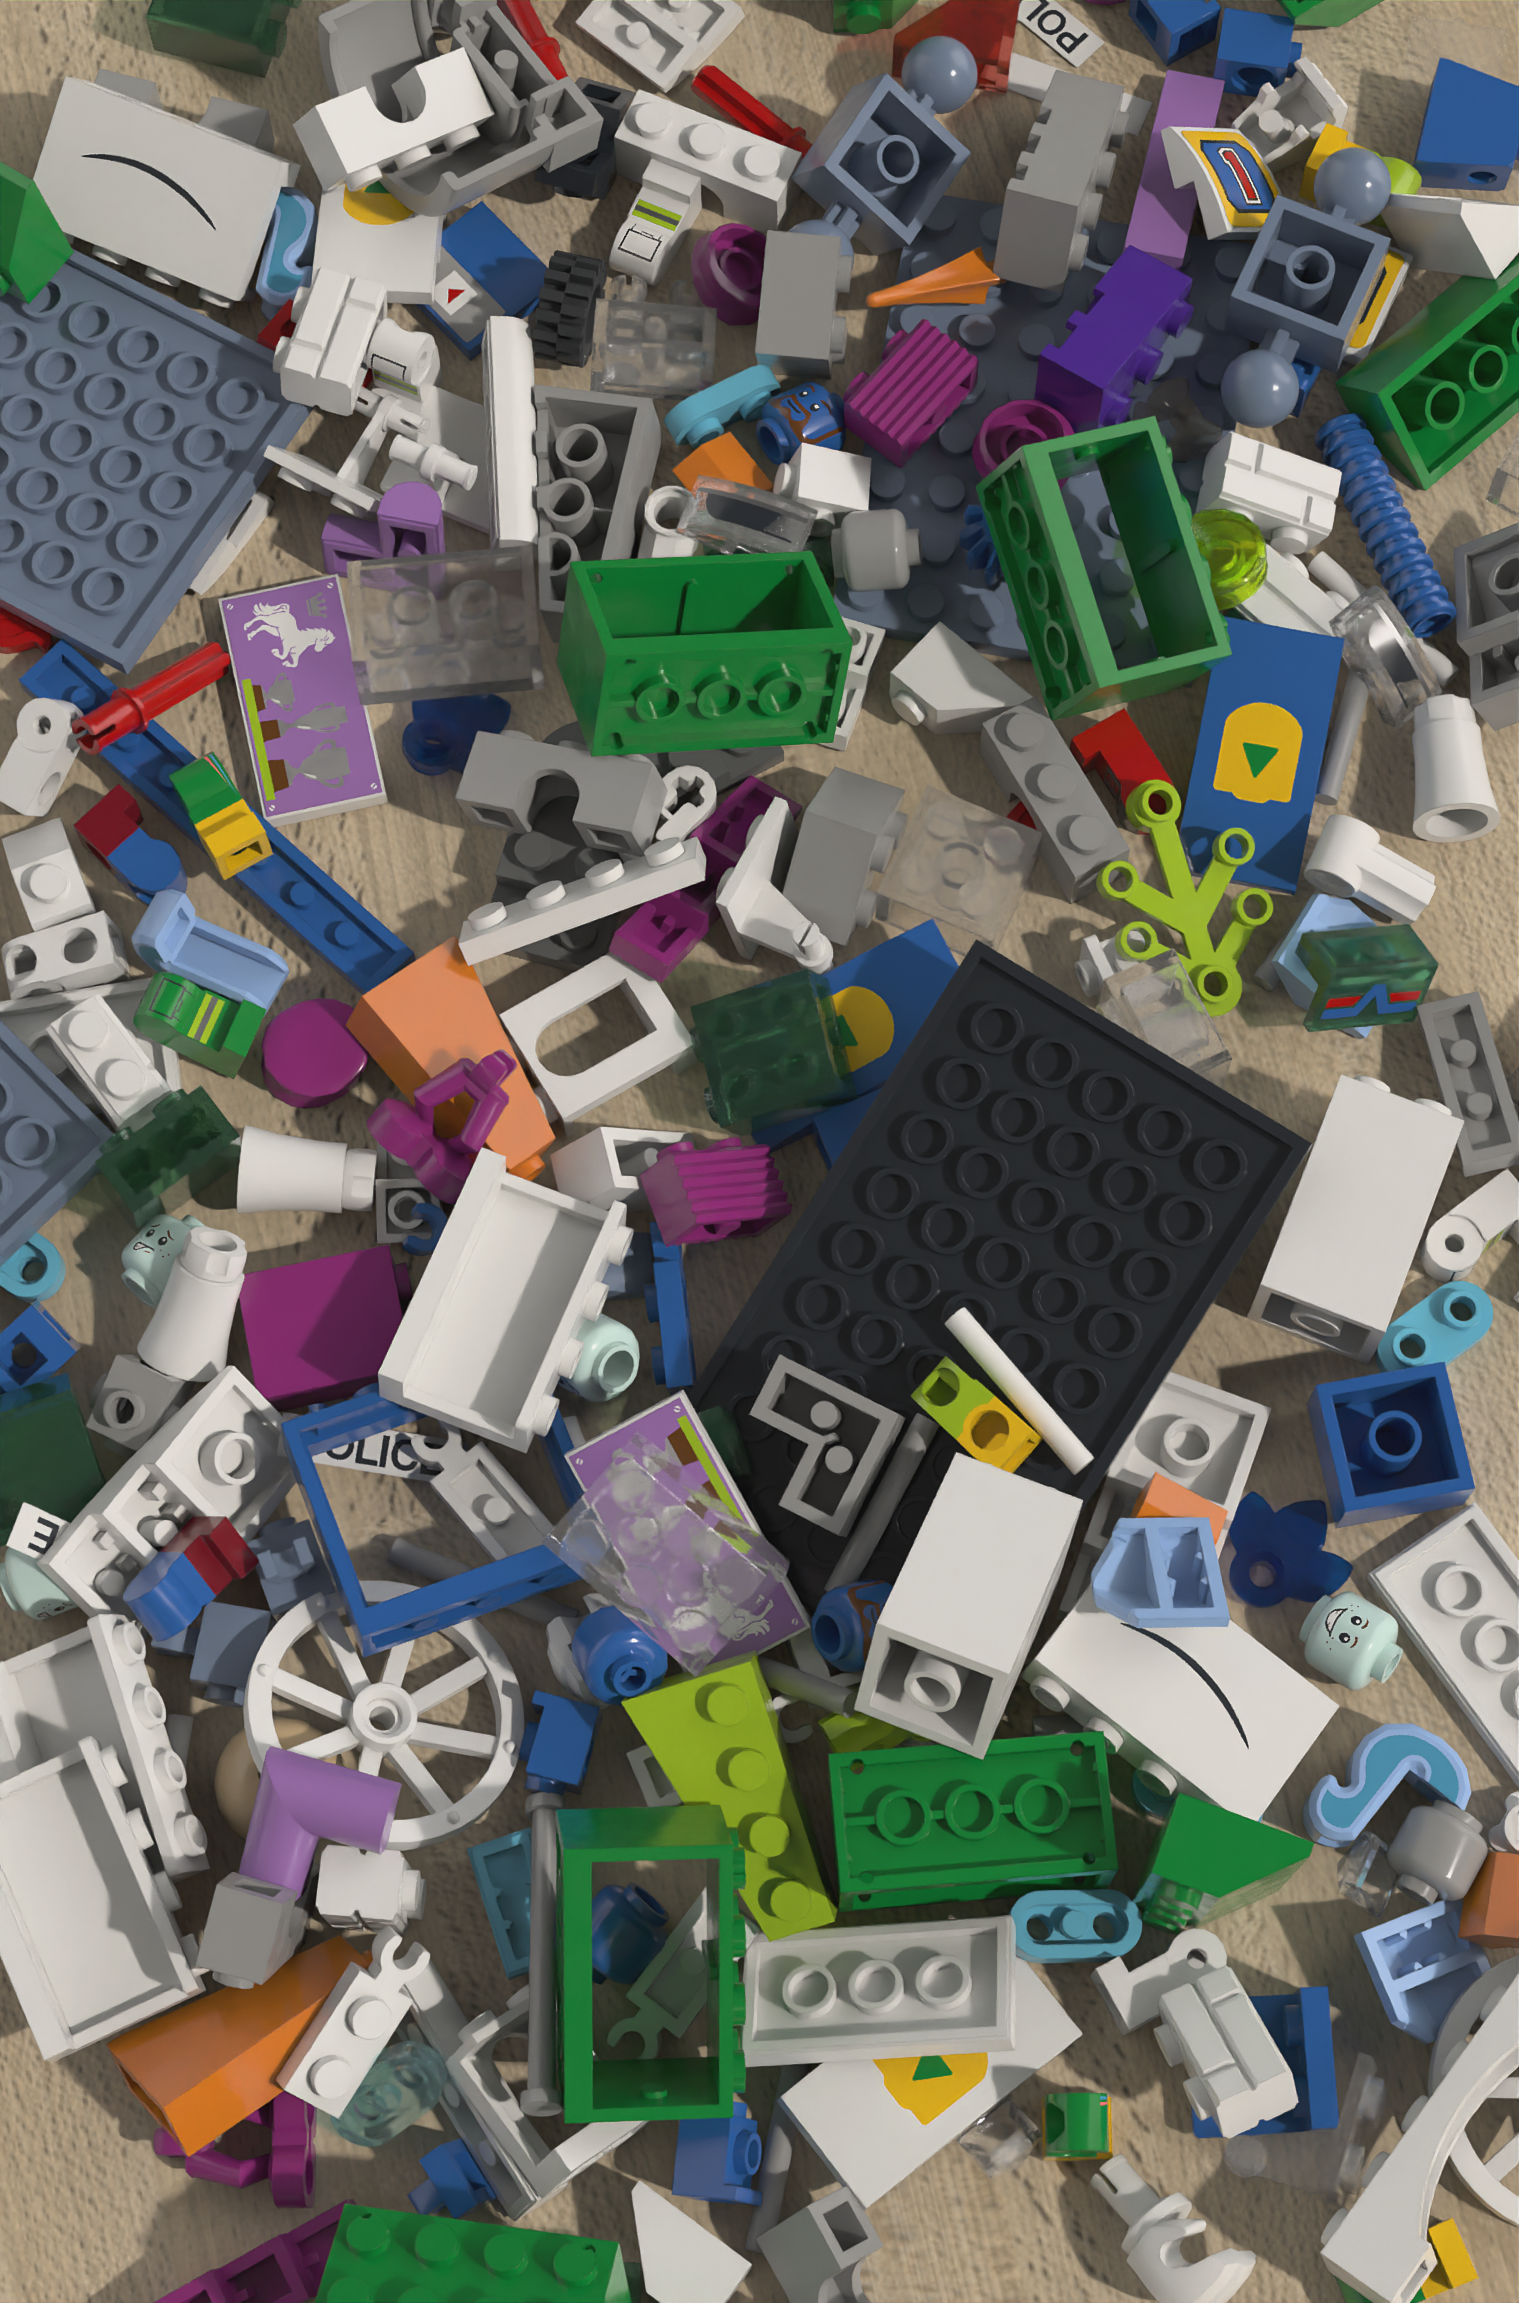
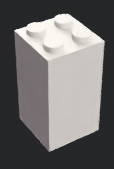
M1341 1074L1247 1318L1368 1365L1387 1330L1464 1120L1451 1116V1110L1436 1101L1419 1098L1413 1102L1390 1093V1088L1385 1083L1375 1078L1357 1075L1352 1079Z
M956 1452L877 1621L854 1710L983 1760L1057 1587L1083 1500Z

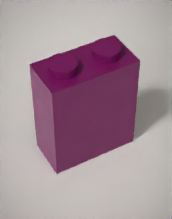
M389 1245L244 1274L245 1278L239 1299L255 1388L278 1412L353 1397L361 1388L379 1382L378 1372L405 1315L402 1302L411 1301L413 1298L407 1263L395 1264Z

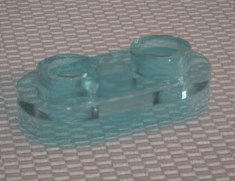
M403 2041L390 2046L377 2057L339 2119L330 2115L335 2130L344 2139L359 2146L376 2147L385 2144L438 2103L448 2079V2069L444 2064L445 2061L438 2052L423 2043Z

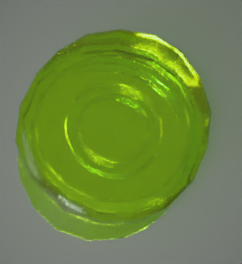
M1227 509L1201 510L1192 516L1191 528L1199 552L1206 558L1210 567V586L1218 611L1235 607L1254 596L1267 579L1269 565L1266 541L1259 527L1244 514Z

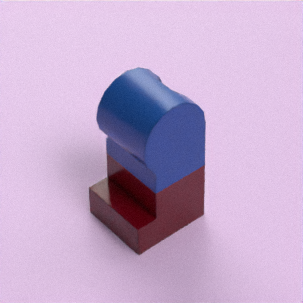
M117 784L73 825L82 846L147 906L150 905L157 892L173 889L185 893L188 881L179 854L173 846L165 841L151 839L139 827L144 819L136 800L120 784Z
M193 1516L131 1581L123 1593V1600L151 1637L158 1642L175 1636L190 1625L199 1615L203 1606H207L233 1579H243L259 1563V1560L226 1516Z

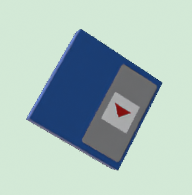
M481 201L442 231L440 263L436 265L433 305H415L471 361L482 352L481 344L486 322L490 319V316H510L524 319L539 307L540 289L544 286V274L546 269L549 268Z

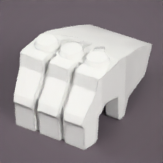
M1306 56L1294 62L1297 72L1290 80L1275 89L1269 82L1264 84L1260 88L1257 99L1231 126V129H1239L1253 144L1272 174L1309 158L1326 123L1343 129V123L1348 111L1347 104L1339 94H1335L1336 90L1326 78H1323V74L1318 67L1311 63Z

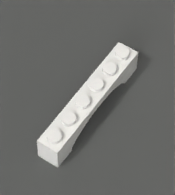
M1519 1974L1509 1988L1501 1984L1492 1992L1480 2014V2019L1484 2021L1470 2043L1462 2039L1452 2048L1441 2068V2075L1445 2077L1430 2099L1425 2095H1421L1413 2103L1401 2125V2130L1405 2132L1391 2154L1382 2151L1374 2158L1361 2181V2186L1365 2188L1362 2195L1350 2211L1345 2207L1339 2209L1331 2218L1322 2234L1321 2243L1325 2247L1320 2253L1328 2271L1373 2303H1410L1438 2263L1432 2245L1427 2242V2228L1434 2193L1445 2162L1459 2135L1480 2105L1505 2078L1519 2067Z

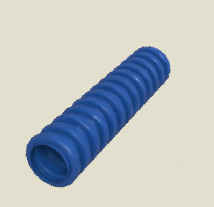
M1355 413L1334 417L1318 430L1314 437V443L1319 451H1322L1321 458L1327 466L1342 472L1338 493L1341 497H1344L1343 504L1348 512H1351L1352 523L1356 528H1359L1358 535L1361 541L1366 543L1365 550L1368 556L1374 559L1373 567L1381 575L1380 582L1382 586L1389 590V601L1393 606H1396L1395 613L1398 619L1404 622L1403 630L1405 634L1410 638H1426L1435 635L1449 626L1456 617L1457 610L1454 604L1448 601L1449 593L1441 585L1439 573L1433 569L1434 562L1429 554H1425L1426 546L1422 539L1418 538L1419 531L1415 524L1411 522L1410 512L1406 507H1403L1404 500L1400 493L1396 491L1395 481L1391 476H1388L1389 469L1385 462L1381 460L1380 450L1376 445H1373L1374 438L1370 431L1366 430L1367 423L1362 415Z

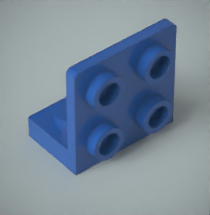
M1328 1986L1300 1987L1295 1993L1288 1995L1248 1996L1292 2072L1298 2103H1296L1294 2109L1268 2121L1261 2119L1257 2126L1234 2137L1330 2133L1340 2128ZM1190 2103L1192 2133L1195 2138H1227L1222 2136L1212 2116L1200 2121Z

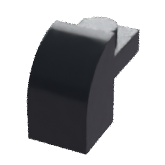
M579 77L575 84L603 118L597 149L549 173L543 166L539 167L536 172L535 181L552 185V189L563 196L581 198L588 195L604 200L617 175L614 136L636 92Z

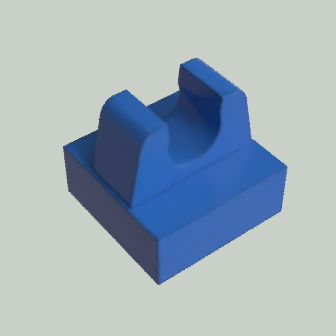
M462 2138L441 2144L419 2159L429 2179L407 2194L418 2214H436L447 2207L454 2219L479 2211L497 2198V2195Z

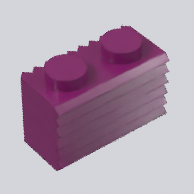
M922 319L910 333L904 329L898 331L886 345L882 353L883 362L871 375L865 371L859 373L849 384L843 395V402H845V427L899 468L904 467L907 460L911 459L914 453L920 450L922 444L928 441L930 435L934 434L937 428L944 423L945 419L951 416L953 410L958 408L961 401L965 400L968 394L975 389L978 380L979 360L977 357L969 354L966 348L960 347L955 340H950L946 333H941L938 327L932 326L927 319Z
M733 1137L718 1141L704 1150H695L692 1142H680L659 1151L656 1154L657 1162L639 1176L666 1248L672 1245L679 1246L684 1243L688 1245L691 1243L698 1244L703 1241L705 1243L713 1240L717 1242L722 1239L726 1241L731 1238L733 1240L741 1237L745 1239L750 1236L754 1238L763 1234L791 1214L793 1205L787 1202L788 1193L782 1190L784 1181L778 1179L780 1170L774 1168L775 1158L769 1156L771 1147L766 1144L742 1146L740 1138Z

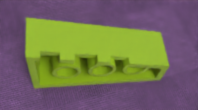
M756 1650L665 1678L658 1687L647 1690L640 1695L622 1699V1705L684 1805H720L727 1827H737L739 1847H744L746 1871L745 1889L737 1890L769 1942L835 1922L838 1903Z

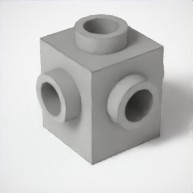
M117 1354L109 1373L103 1374L92 1390L89 1406L93 1410L86 1427L106 1436L103 1441V1445L106 1448L131 1458L188 1402L196 1382L166 1375L148 1365L139 1354Z

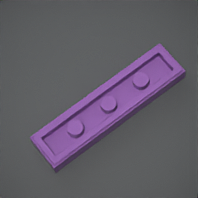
M1167 70L1123 252L1129 245H1132L1181 272L1198 197L1196 189L1174 188L1160 130L1170 126L1215 128L1223 95L1224 80Z

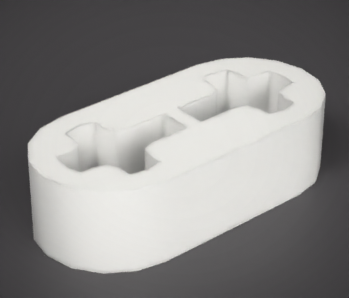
M686 765L675 768L662 779L668 792L657 823L658 825L661 822L663 826L656 833V843L673 837L679 838L680 842L689 840L690 835L715 812L717 791L714 780L703 769ZM681 787L689 792L698 787L700 789L701 805L696 808L688 802L672 815L670 812L678 803L676 789ZM619 853L624 863L639 858L627 853Z

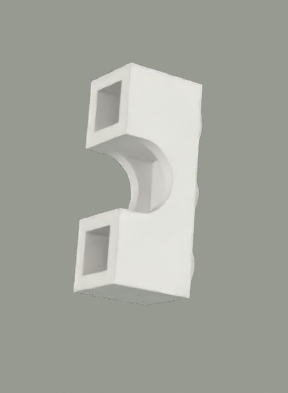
M464 47L414 66L391 85L402 109V123L394 122L384 117L375 107L366 86L314 106L293 124L325 192L345 183L350 192L357 191L381 179L383 176L380 169L395 163L399 172H402L431 158L432 155L429 149L444 143L447 151L451 152L480 137L477 127L495 113Z
M638 89L614 136L618 175L642 184V176L651 159L668 164L700 177L701 184L712 190L722 201L724 217L767 233V230H782L802 190L790 178L802 161L801 152Z

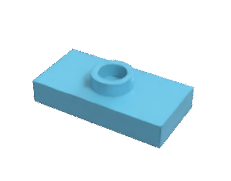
M531 1827L467 1848L508 1980L529 1974Z

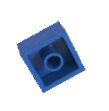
M1445 1361L1315 1386L1306 1404L1335 1529L1464 1505L1474 1491L1475 1485Z

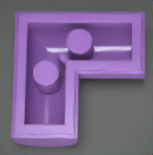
M403 482L394 485L384 494L377 512L378 522L330 513L321 536L325 573L330 575L338 574L341 577L435 595L444 594L447 583V564L442 502L438 493L430 486L420 482Z
M270 1746L266 1751L238 1874L297 1890L296 1900H298L308 1888L319 1837L381 1855L388 1844L402 1783Z

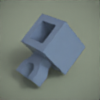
M288 1517L271 1522L258 1531L259 1538L246 1542L259 1560L255 1568L272 1615L277 1622L288 1611L312 1595L321 1592L325 1596L336 1592L334 1589L336 1585L309 1519L297 1523L295 1517Z
M211 1601L205 1606L200 1629L187 1626L184 1630L167 1640L158 1642L152 1638L151 1647L157 1649L156 1653L158 1655L193 1659L189 1679L198 1690L206 1691L204 1700L223 1706L241 1708L244 1705L247 1679L253 1662L264 1640L277 1621L270 1611Z

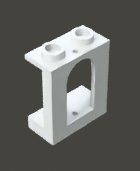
M612 952L607 953L499 1015L502 1028L522 1069L526 1071L535 1086L533 1092L548 1123L556 1121L566 1138L575 1133L573 1120L667 1066H670L673 1073L677 1075L697 1063L696 1043L657 981ZM619 985L649 1035L582 1073L573 1076H558L547 1071L539 1062L536 1054V1043L541 1032L551 1023Z
M527 1984L506 2002L510 2009L509 2011L496 2018L491 2010H487L467 2024L457 2034L463 2044L444 2064L536 2192L543 2199L637 2134L649 2121L591 2123L552 2151L549 2150L499 2081L492 2064L493 2049L499 2040L507 2037H520L528 2040L529 1984ZM556 2001V2071H557V2001ZM593 2051V2061H600Z

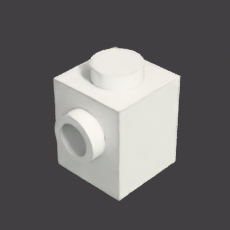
M802 443L789 463H781L774 481L773 496L774 499L781 500V509L807 518L808 522L806 524L787 516L785 517L786 520H784L785 526L798 528L801 532L810 536H832V530L841 528L843 519L848 513L867 511L872 458Z

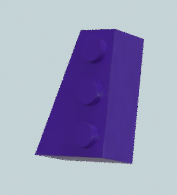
M1129 245L1094 287L1092 295L1095 298L1085 313L1075 310L1067 320L1065 328L1072 332L1064 344L1057 348L1048 343L1039 354L1034 399L1051 405L1064 415L1070 423L1074 434L1123 423L1133 401L1128 396L1138 382L1144 385L1150 382L1164 355L1160 351L1161 347L1169 335L1176 339L1179 338L1192 317L1194 306L1188 302L1193 279L1140 249Z

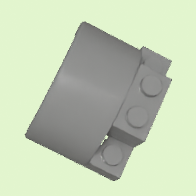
M350 0L319 15V50L332 99L366 86L377 110L384 117L394 122L402 123V109L391 85L414 66L440 56L432 27L437 26L441 30L453 35L450 52L464 47L495 113L477 127L480 137L451 152L447 151L444 143L429 149L432 155L431 158L402 172H399L395 163L380 169L383 177L378 181L401 204L418 214L428 217L445 215L541 166L549 173L597 149L603 124L602 116L569 76L558 81L498 8L497 0Z

